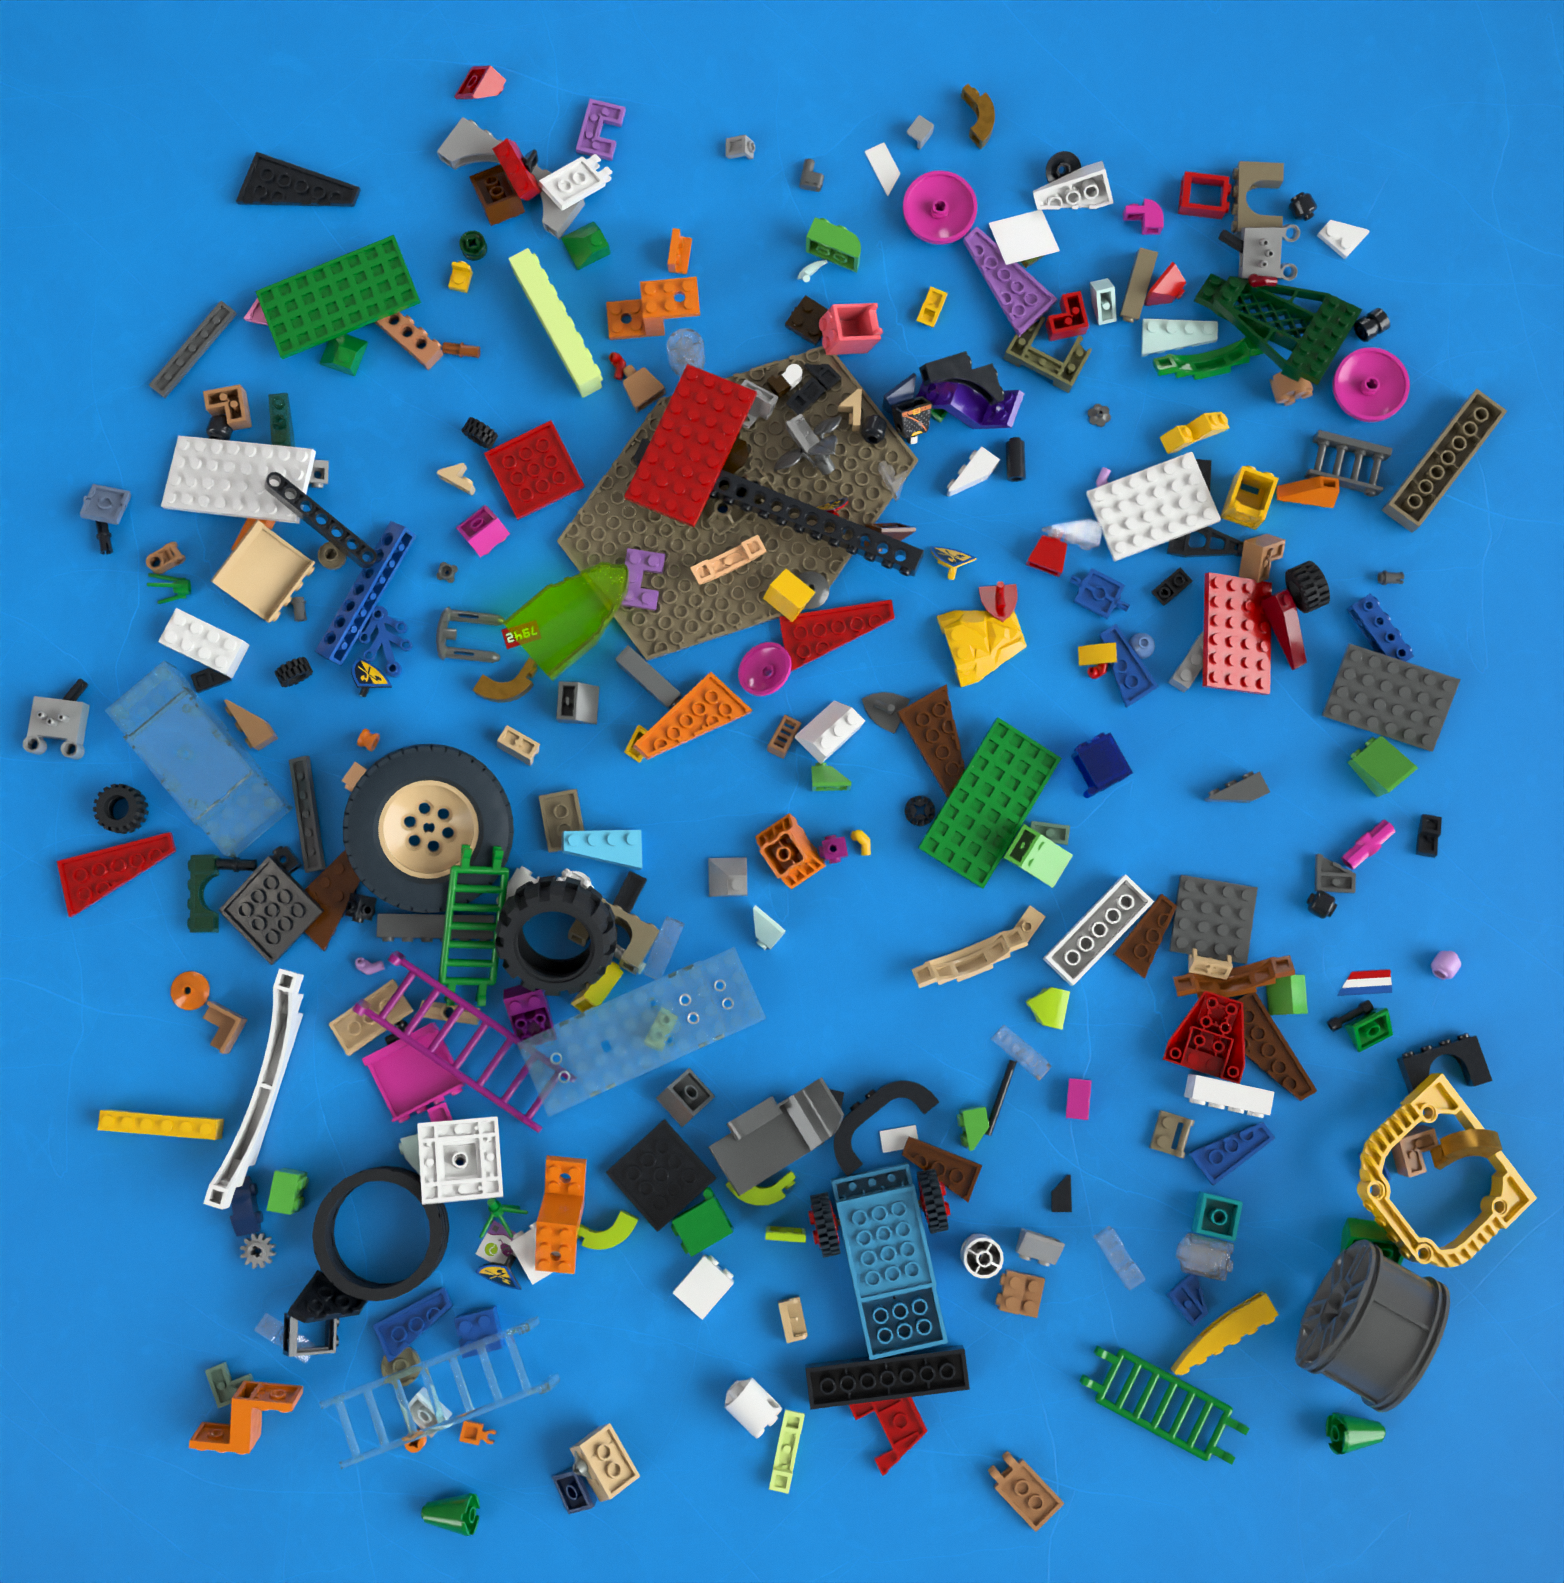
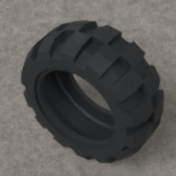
M556 876L540 877L538 883L535 884L532 881H528L516 889L514 896L508 897L501 909L495 929L496 939L494 943L497 956L504 960L502 966L513 979L518 976L522 979L520 985L533 992L538 988L545 990V995L560 996L561 991L568 990L569 995L585 990L586 984H595L605 974L606 967L612 963L616 949L618 929L614 923L615 915L611 906L608 903L602 902L603 895L592 886H589L587 889L581 887V880L566 876L565 881H556ZM550 911L562 912L571 915L583 924L590 936L591 943L586 950L575 957L561 960L551 959L537 953L528 944L522 926L537 914Z

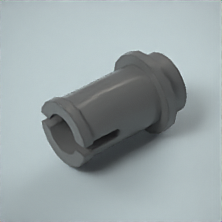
M1383 570L1378 574V583L1382 585L1403 584L1404 582L1400 580L1404 579L1403 572H1387Z
M304 597L292 598L291 605L294 608V620L296 622L307 620Z

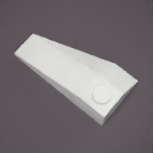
M1103 161L1084 166L1033 191L1037 210L1060 208L1097 209L1113 204Z

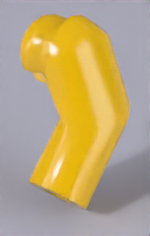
M862 830L852 831L850 837L853 841L861 844V855H871L870 838Z

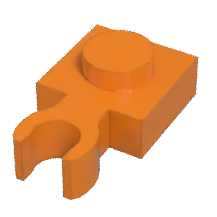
M465 1419L459 1441L479 1445L480 1440H484L487 1444H493L495 1440H490L488 1434H496L497 1431L494 1429L483 1430L484 1423Z

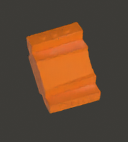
M790 813L755 836L757 844L761 849L759 852L777 878H781L790 889H793L826 866L824 859L818 854L817 848L810 842L804 829L797 824L796 818Z

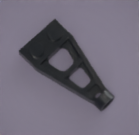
M1207 526L1196 531L1203 534L1206 538L1203 547H1190L1189 539L1191 533L1170 540L1166 553L1180 557L1229 555L1242 557L1244 542ZM1215 537L1223 540L1224 548L1221 550L1211 549L1209 547L1211 538Z

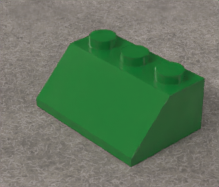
M1347 1217L1342 1229L1340 1253L1355 1242L1366 1239L1378 1246L1384 1256L1400 1265L1402 1264L1404 1257L1399 1253V1248L1389 1240L1387 1232L1376 1221Z

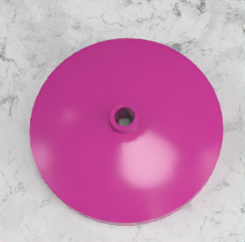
M932 171L919 176L908 187L903 201V216L908 228L919 239L932 244L952 243L965 236L974 224L977 214L976 195L969 183L959 175L948 171Z
M1362 348L1350 353L1338 365L1333 377V393L1338 405L1346 414L1363 422H1379L1396 414L1406 402L1410 389L1409 376L1403 363L1392 353L1380 348Z

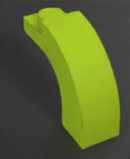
M790 1170L775 1184L768 1187L754 1186L740 1196L737 1195L729 1181L725 1185L740 1200L748 1204L763 1206L776 1203L786 1197L782 1189L785 1188L787 1190L796 1183L794 1181L796 1175Z
M622 1209L613 1226L606 1230L595 1231L580 1224L577 1238L584 1237L581 1244L584 1247L600 1250L608 1249L623 1242L634 1230L639 1218Z

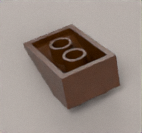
M501 164L469 176L491 226L525 213L521 198L517 195Z

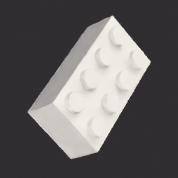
M177 608L158 641L164 646L230 678H233L250 646L245 641Z
M1188 1074L1184 1097L1190 1098L1189 1102L1205 1105V1102H1209V1107L1225 1109V1106H1227V1111L1244 1114V1110H1246L1247 1115L1263 1118L1264 1114H1271L1274 1092Z

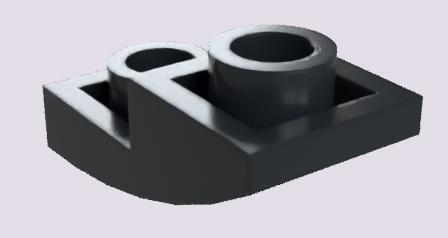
M1180 567L1152 591V594L1165 606L1193 581Z

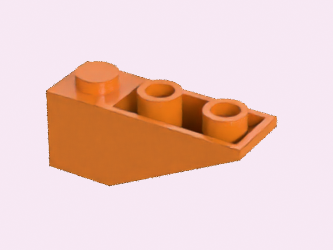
M1324 476L1276 487L1277 500L1334 508L1340 491L1339 479Z

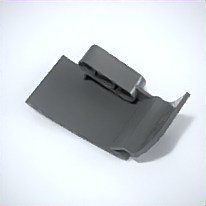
M821 1077L779 1104L771 1096L726 1124L731 1133L708 1148L737 1195L740 1196L825 1143L839 1129L844 1113Z

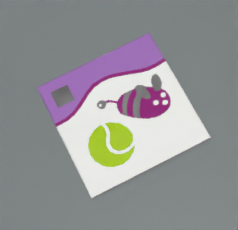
M493 1221L475 1254L489 1262L504 1264L510 1254L516 1257L509 1244L513 1238H510L503 1225Z

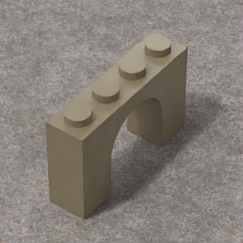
M1239 161L1236 168H1233L1232 179L1235 180V186L1232 188L1234 203L1232 204L1231 214L1234 215V221L1231 224V232H1234L1236 237L1241 239V227L1283 226V216L1260 215L1252 211L1247 204L1246 193L1255 188L1279 189L1284 178V163Z
M602 897V902H603V903H608V902H606V900ZM608 903L615 915L614 923L624 928L630 938V944L622 955L619 966L636 975L655 943L660 930L651 923L641 921L638 916L628 914L620 906ZM577 919L568 933V939L583 947L586 946L590 939L586 928Z

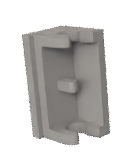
M799 414L786 422V430L797 446L802 449V452L810 457L811 455H809L808 450L816 443H819V439L803 415Z

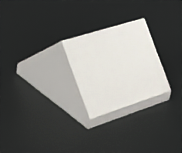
M425 1387L413 1397L403 1410L431 1438L453 1414Z

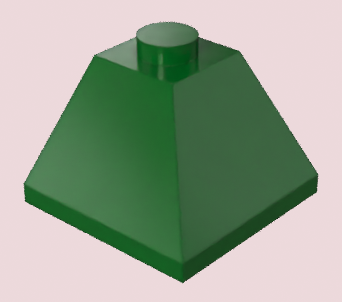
M594 221L561 237L578 270L611 254L608 242Z
M347 334L329 340L320 360V365L355 376L368 342Z

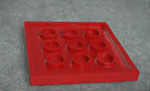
M552 420L484 453L517 520L585 487Z

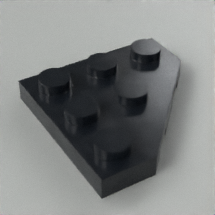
M317 1270L289 1308L287 1314L303 1323L355 1316L361 1313L368 1300L358 1299L345 1294L334 1286L323 1272Z

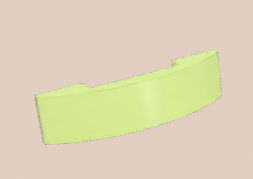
M785 1409L769 1490L789 1494L805 1413Z

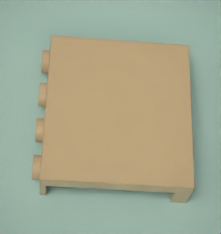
M256 520L210 581L270 623L278 619L281 614L279 610L282 606L286 607L292 600L291 594L294 590L298 591L302 587L303 578L306 575L310 576L314 571L315 567L313 565L315 562L264 526L262 522Z

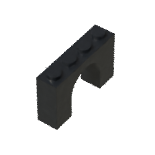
M1468 1033L1458 1035L1457 1040L1454 1041L1450 1039L1442 1040L1435 1047H1432V1045L1421 1047V1051L1417 1053L1413 1051L1405 1052L1401 1058L1397 1059L1409 1094L1429 1076L1432 1062L1444 1054L1453 1057L1459 1063L1467 1086L1475 1087L1493 1081L1477 1036L1469 1035Z

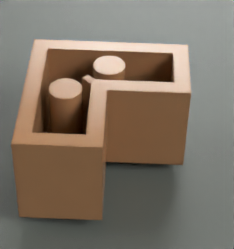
M240 384L203 391L206 410L212 416L226 414L227 424L234 431L252 427L247 393Z

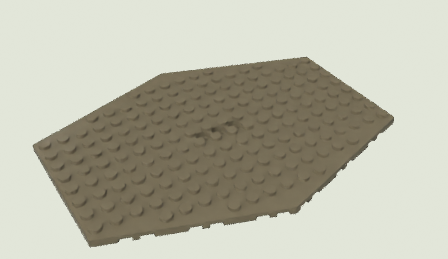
M823 346L725 378L739 385L746 379L773 393L767 386V379L773 375L775 378H778L786 372L787 367L791 364H797L802 369L801 382L777 400L768 420L759 416L750 428L741 427L737 438L746 441L749 456L745 465L736 471L734 475L814 507L846 497L848 498V504L836 511L839 517L865 527V524L876 523L918 463V458L837 355H826ZM806 363L813 365L829 364L841 376V380L828 392L826 391L802 414L813 432L814 428L823 420L839 415L842 417L839 425L832 432L825 433L824 438L830 435H836L838 438L835 454H830V459L835 465V469L827 475H822L818 466L814 467L805 457H801L791 467L774 471L777 461L783 454L792 449L799 448L786 430V422L797 416L786 402L813 377L804 368ZM857 389H862L860 430L852 431V424H848L849 413L838 412V406ZM672 396L662 397L657 401L651 413L649 412L643 424L636 430L617 460L613 462L612 467L602 477L589 495L586 503L579 509L578 514L557 540V543L646 661L784 616L765 601L763 597L770 584L786 568L796 577L808 571L817 572L827 580L830 588L852 557V554L846 552L844 548L832 547L827 541L822 539L817 541L804 532L803 534L797 533L792 527L787 525L785 527L780 526L772 519H762L757 513L752 511L750 513L745 512L737 505H727L722 499L717 497L716 499L708 498L695 527L625 500L624 495L637 470L633 457L642 438L651 441ZM871 415H879L887 423L885 438L877 444L867 443L861 436L863 421ZM819 434V435H816V437H817V438L819 439V441H820V440H821L820 434ZM811 455V456H810L814 461L816 460V459H815V456H816V455ZM723 485L720 489L727 490L729 486ZM740 492L738 496L745 497L747 493ZM757 499L755 501L756 504H762L764 502L763 499ZM723 506L727 507L728 511L720 513L718 509ZM780 506L772 508L773 511H780L782 509ZM792 513L790 517L795 519L799 517V514ZM810 520L807 522V524L811 526L817 523L815 520ZM827 527L825 529V531L828 533H831L835 530L833 527ZM845 534L842 538L849 540L852 538V535ZM756 535L760 537L767 551L766 553L726 575L701 585L698 584L690 567L719 556ZM627 548L665 554L663 573L644 571L641 584L643 589L659 591L656 611L618 605Z

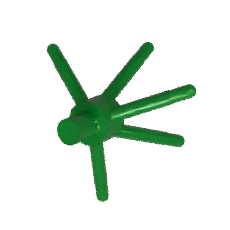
M490 1198L487 1201L490 1216L479 1237L483 1238L489 1225L492 1224L493 1218L496 1217L500 1219L510 1238H513L514 1235L502 1215L504 1212L528 1214V1211L521 1210L518 1205H504L497 1201L496 1198Z

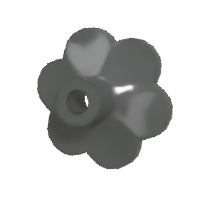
M1095 404L1088 411L1089 422L1092 425L1103 427L1111 419L1107 406L1102 407L1100 404Z

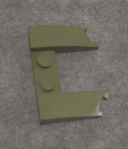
M1041 316L1039 322H1035L1020 337L1015 334L1003 359L1017 367H1020L1021 364L1053 380L1052 385L1069 393L1092 349L1084 350L1080 345L1083 338L1079 335L1063 363L1032 347L1031 345L1046 319Z

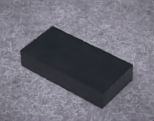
M629 871L613 905L620 906L623 911L630 914L647 879Z

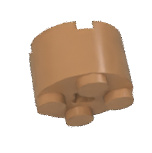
M1279 372L1273 376L1274 380H1269L1275 401L1277 403H1284V406L1294 404L1295 400L1301 397L1305 399L1313 395L1311 382L1303 378L1296 382Z

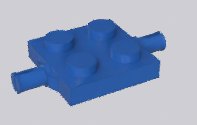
M1093 568L1090 569L1087 577L1083 580L1072 575L1069 583L1079 587L1074 603L1105 619H1108L1112 610L1116 607L1127 612L1130 604L1120 600L1125 585Z

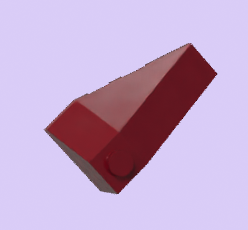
M1285 588L1260 601L1291 669L1295 670L1307 663L1297 608L1288 588Z

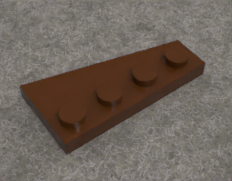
M1160 894L1113 954L1143 979H1145L1148 973L1147 971L1153 962L1154 955L1177 905L1163 894Z

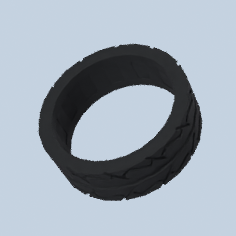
M394 1166L369 1168L344 1178L331 1189V1192L329 1191L321 1202L315 1217L312 1239L315 1257L320 1269L334 1286L345 1294L358 1299L383 1301L397 1298L412 1291L431 1276L442 1261L447 1248L450 1227L444 1203L425 1204L422 1206L429 1219V1247L423 1262L410 1277L394 1283L367 1281L352 1272L341 1259L335 1245V1219L340 1206L355 1188L370 1181L391 1182L409 1190L422 1204L420 1175L408 1169Z

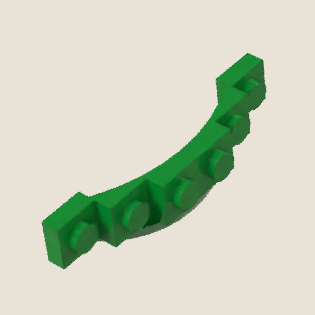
M1246 337L1223 348L1194 355L1167 354L1163 357L1154 358L1153 366L1158 376L1174 373L1176 378L1192 375L1194 380L1230 373L1231 366L1249 363L1250 356L1264 353Z

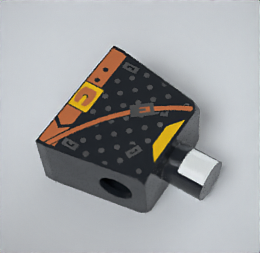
M923 396L891 405L895 430L906 438L908 444H916L918 442V435L926 433L929 429L932 403Z

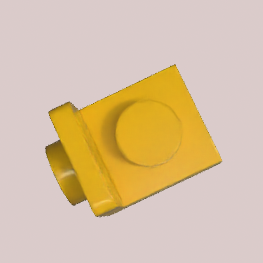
M452 262L453 270L448 287L451 290L467 293L473 274L472 269L466 262Z

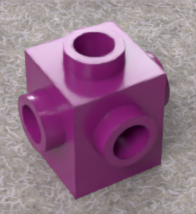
M827 836L821 842L822 846H818L820 857H824L825 861H829L830 864L841 862V858L848 857L845 837ZM834 847L836 848V851L831 852L829 848Z

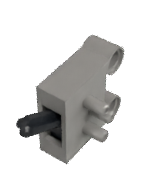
M1285 224L1282 227H1241V239L1226 230L1220 233L1218 237L1220 241L1240 252L1239 278H1248L1251 274H1257L1258 276H1271L1290 281L1297 276L1298 270L1294 264L1280 263L1282 240L1288 242L1296 241L1300 236L1298 226ZM1289 228H1292L1294 232L1291 238L1286 236V231ZM1289 266L1291 273L1285 277L1283 271Z
M78 679L62 700L34 696L28 733L23 741V747L27 752L36 755L43 754L47 749V743L43 738L66 740L61 745V752L64 756L74 760L83 757L85 753L83 742L90 705L84 702H77L76 700L88 687L86 681ZM37 741L38 746L33 750L32 745ZM75 746V752L70 754L71 747Z

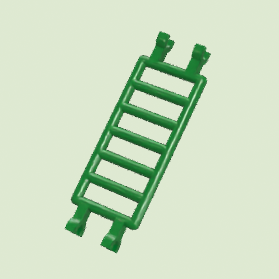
M461 844L460 865H453L450 868L438 982L446 985L454 993L456 985H478L475 1002H477V1006H486L487 986L495 985L497 980L499 957L497 956L494 943L496 939L495 929L501 909L506 902L509 869L501 867L504 850H501V846H493L492 866L487 867L470 866L472 848H470L469 844ZM458 873L501 875L500 886L457 884ZM456 892L499 894L498 904L455 903ZM453 912H497L496 922H453ZM452 929L494 931L493 941L450 940ZM449 948L492 949L491 960L448 959ZM447 966L490 967L489 978L446 977ZM444 996L446 1006L455 1005L453 1000Z
M1098 1345L1096 1346L1093 1353L1109 1361L1112 1365L1102 1384L1082 1374L1079 1380L1082 1385L1098 1392L1095 1397L1096 1403L1204 1461H1209L1213 1454L1227 1463L1233 1464L1235 1457L1216 1445L1226 1425L1244 1435H1247L1250 1428L1230 1417L1233 1412V1408L1230 1405L1123 1348L1119 1349L1117 1355H1114ZM1125 1358L1134 1363V1366L1116 1402L1113 1403L1104 1397ZM1141 1368H1144L1151 1372L1152 1375L1132 1413L1122 1407ZM1160 1377L1170 1382L1150 1423L1140 1416ZM1179 1387L1188 1393L1169 1432L1158 1427L1176 1388ZM1196 1396L1205 1401V1404L1187 1441L1176 1437ZM1214 1406L1222 1410L1223 1413L1205 1451H1202L1195 1447L1194 1444Z

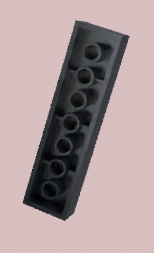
M963 1345L909 1351L870 1360L868 1356L805 1364L810 1410L970 1390Z

